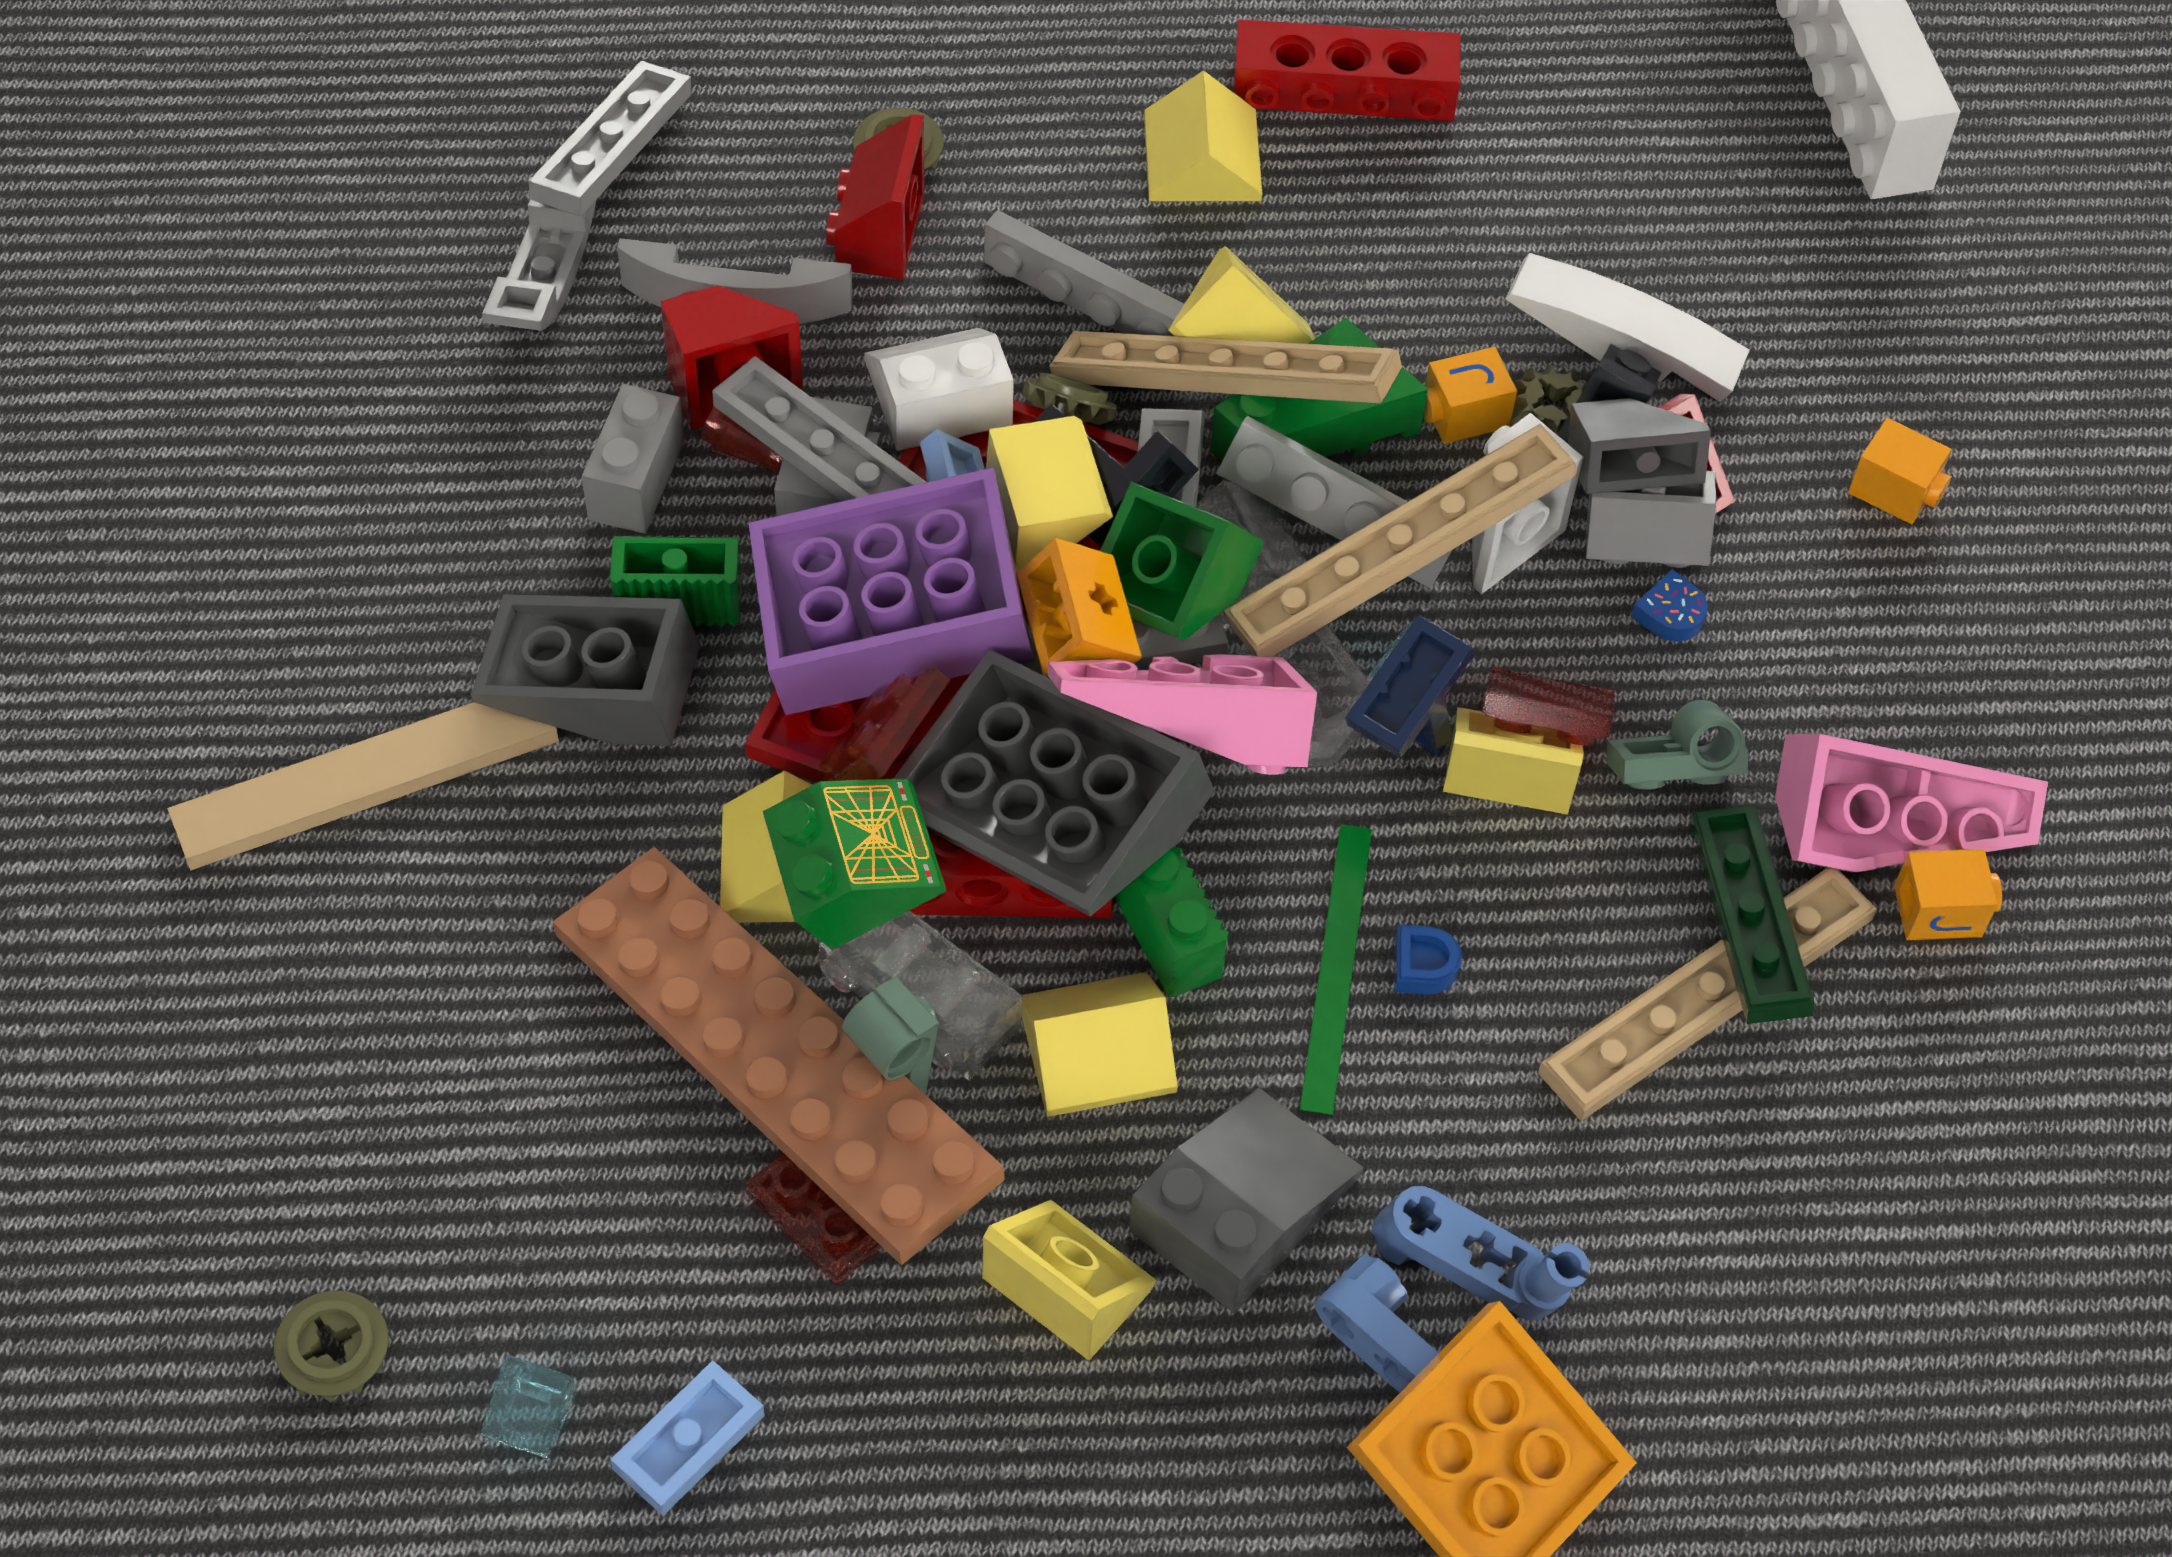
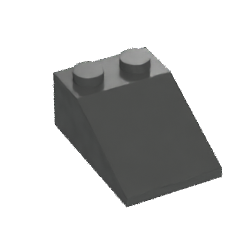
M503 594L475 679L471 697L475 703L610 744L672 746L700 643L681 599Z
M1258 1088L1176 1148L1132 1196L1129 1231L1235 1314L1363 1174L1364 1167L1262 1089Z

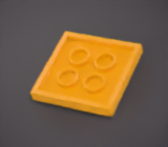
M1501 1301L1488 1303L1347 1446L1348 1450L1439 1557H1550L1637 1464Z

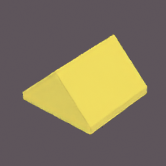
M1204 70L1145 109L1144 124L1149 201L1262 200L1256 109Z
M1226 246L1217 252L1168 329L1176 337L1308 344L1315 339L1309 324Z
M1070 416L989 429L986 469L994 467L1017 573L1055 537L1076 544L1113 517L1081 419Z
M1457 707L1443 792L1568 815L1584 755L1581 729Z
M782 771L723 805L720 907L737 923L795 922L763 815L764 810L812 786V784L786 771Z
M1147 972L1018 996V1004L1047 1117L1177 1092L1178 1085L1166 998Z
M1052 1200L990 1225L983 1236L982 1278L1088 1361L1151 1292L1157 1282L1150 1274Z

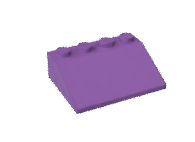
M994 467L748 523L768 671L785 715L971 674L989 649L1017 663L1034 660L1023 599Z

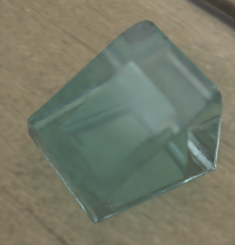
M507 1355L501 1366L481 1430L482 1437L548 1459L576 1397L572 1378L564 1373Z

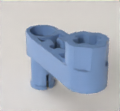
M1412 1186L1402 1191L1377 1215L1371 1229L1378 1244L1379 1254L1387 1261L1400 1265L1408 1260H1415L1489 1303L1501 1301L1508 1311L1528 1320H1541L1561 1307L1569 1298L1571 1290L1584 1283L1586 1279L1582 1276L1584 1274L1587 1275L1590 1270L1587 1256L1576 1245L1560 1243L1551 1248L1548 1254L1544 1256L1540 1249L1438 1191L1425 1186ZM1411 1221H1412V1222H1413V1226H1412V1228H1411V1230H1410L1409 1227H1410ZM1475 1241L1484 1246L1482 1257L1487 1261L1479 1269L1470 1264L1472 1252L1467 1249ZM1509 1260H1513L1516 1265L1505 1276L1503 1284L1499 1283L1498 1279L1506 1271L1501 1267Z
M1363 1254L1315 1301V1309L1326 1327L1400 1393L1439 1353L1393 1313L1408 1298L1407 1291L1401 1284L1397 1274L1381 1259Z

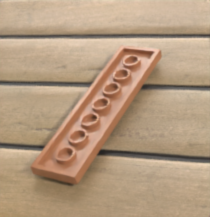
M651 848L553 921L556 936L901 1265L1005 1180L1004 1167L905 1075L896 1080H887L843 1032L842 1025L844 1020L657 848Z

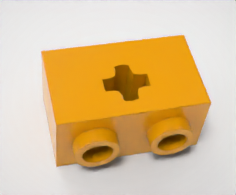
M1055 537L1017 573L1043 676L1049 678L1047 675L1048 662L1118 659L1135 664L1142 658L1113 555Z

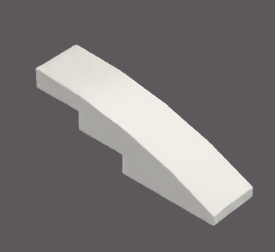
M1529 253L1524 258L1505 298L1599 361L1603 358L1610 344L1622 350L1637 352L1647 359L1651 367L1662 372L1658 381L1661 382L1673 371L1719 402L1733 391L1749 353L1748 348L1701 320L1642 291L1586 269Z

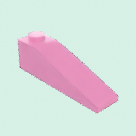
M1227 654L1203 655L1202 667L1198 668L1190 664L1180 663L1171 656L1153 657L1149 670H1138L1135 664L1118 659L1048 662L1047 675L1060 693L1247 765V768L1251 771L1261 774L1278 775L1285 773L1286 766L1308 767L1317 691L1283 657Z
M1794 734L1785 736L1775 799L1793 861L1848 872L1874 870L1879 867L1903 864L1908 852L1985 849V852L2038 844L2048 782L1824 734Z

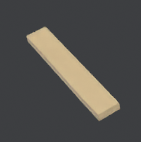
M1073 331L1050 364L1052 374L1088 385L1381 403L1402 368L1399 351L1388 348Z
M1540 423L1224 610L1227 622L1253 656L1273 657L1577 476L1576 463Z
M473 702L167 809L191 871L559 742L558 734L554 726Z
M1826 868L1783 898L1804 967L1871 922L1877 910L1838 869ZM1723 939L1541 1062L1538 1074L1580 1121L1586 1119L1743 1010Z

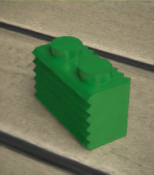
M614 536L610 570L612 597L681 599L689 620L695 627L702 623L708 627L713 624L723 627L727 623L735 627L740 623L742 596L739 537Z
M1176 845L1114 896L1169 997H1176L1221 979L1224 972L1229 931L1222 929L1223 921L1216 919L1217 910L1211 909V900L1205 898L1206 890L1199 888L1200 879L1193 878L1194 869L1187 867L1188 859L1182 857V848L1176 847Z

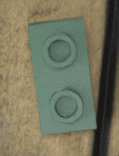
M1695 700L1685 704L1676 713L1672 721L1671 735L1607 740V764L1624 784H1628L1636 789H1657L1663 787L1667 780L1689 779L1698 784H1718L1724 782L1728 775L1748 774V749L1745 747V737L1740 727L1718 705L1708 700ZM1719 726L1717 736L1712 742L1704 746H1697L1699 737L1705 730Z
M895 976L875 988L872 993L861 999L850 1010L843 1022L842 1030L887 1080H896L905 1075L926 1095L939 1022L930 1003L918 993L912 994L899 978Z

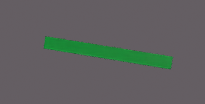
M1340 825L1300 1110L1333 1115L1372 829Z

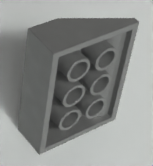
M991 649L987 651L894 777V779H908L913 784L928 831L1088 916L1093 915L1181 840L1215 791L1198 752L1142 724L1060 693L1051 679Z

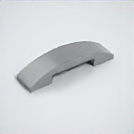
M530 200L528 204V228L507 278L497 277L482 312L483 323L542 331L552 324L561 311L578 272L587 243L596 200L582 216L563 212L557 208Z
M619 238L617 250L622 286L640 298L661 307L660 301L678 297L686 292H696L719 285L795 312L799 324L832 318L850 312L852 308L851 264L793 258L790 275L679 263L678 247L675 244Z

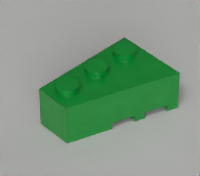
M1347 318L1308 343L1380 348ZM1402 367L1381 403L1233 394L1214 408L1210 452L1222 462L1246 416H1249L1324 457L1350 450L1352 455L1370 450L1371 442L1399 433L1403 439L1420 434L1428 389Z

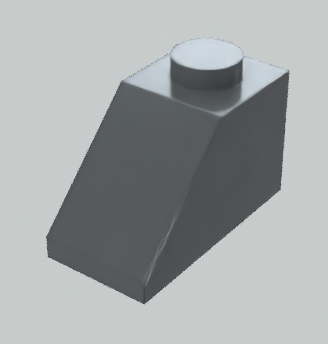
M1632 398L1571 404L1568 445L1584 457L1578 479L1586 494L1705 483L1711 429L1708 424Z

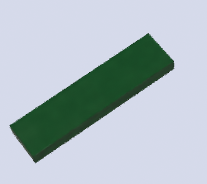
M1755 804L1692 812L1691 829L1746 1023L1754 1024L1813 1016V995Z

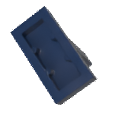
M1418 614L1346 715L1347 726L1400 759L1413 742L1439 757L1452 739L1445 696L1473 658V647Z

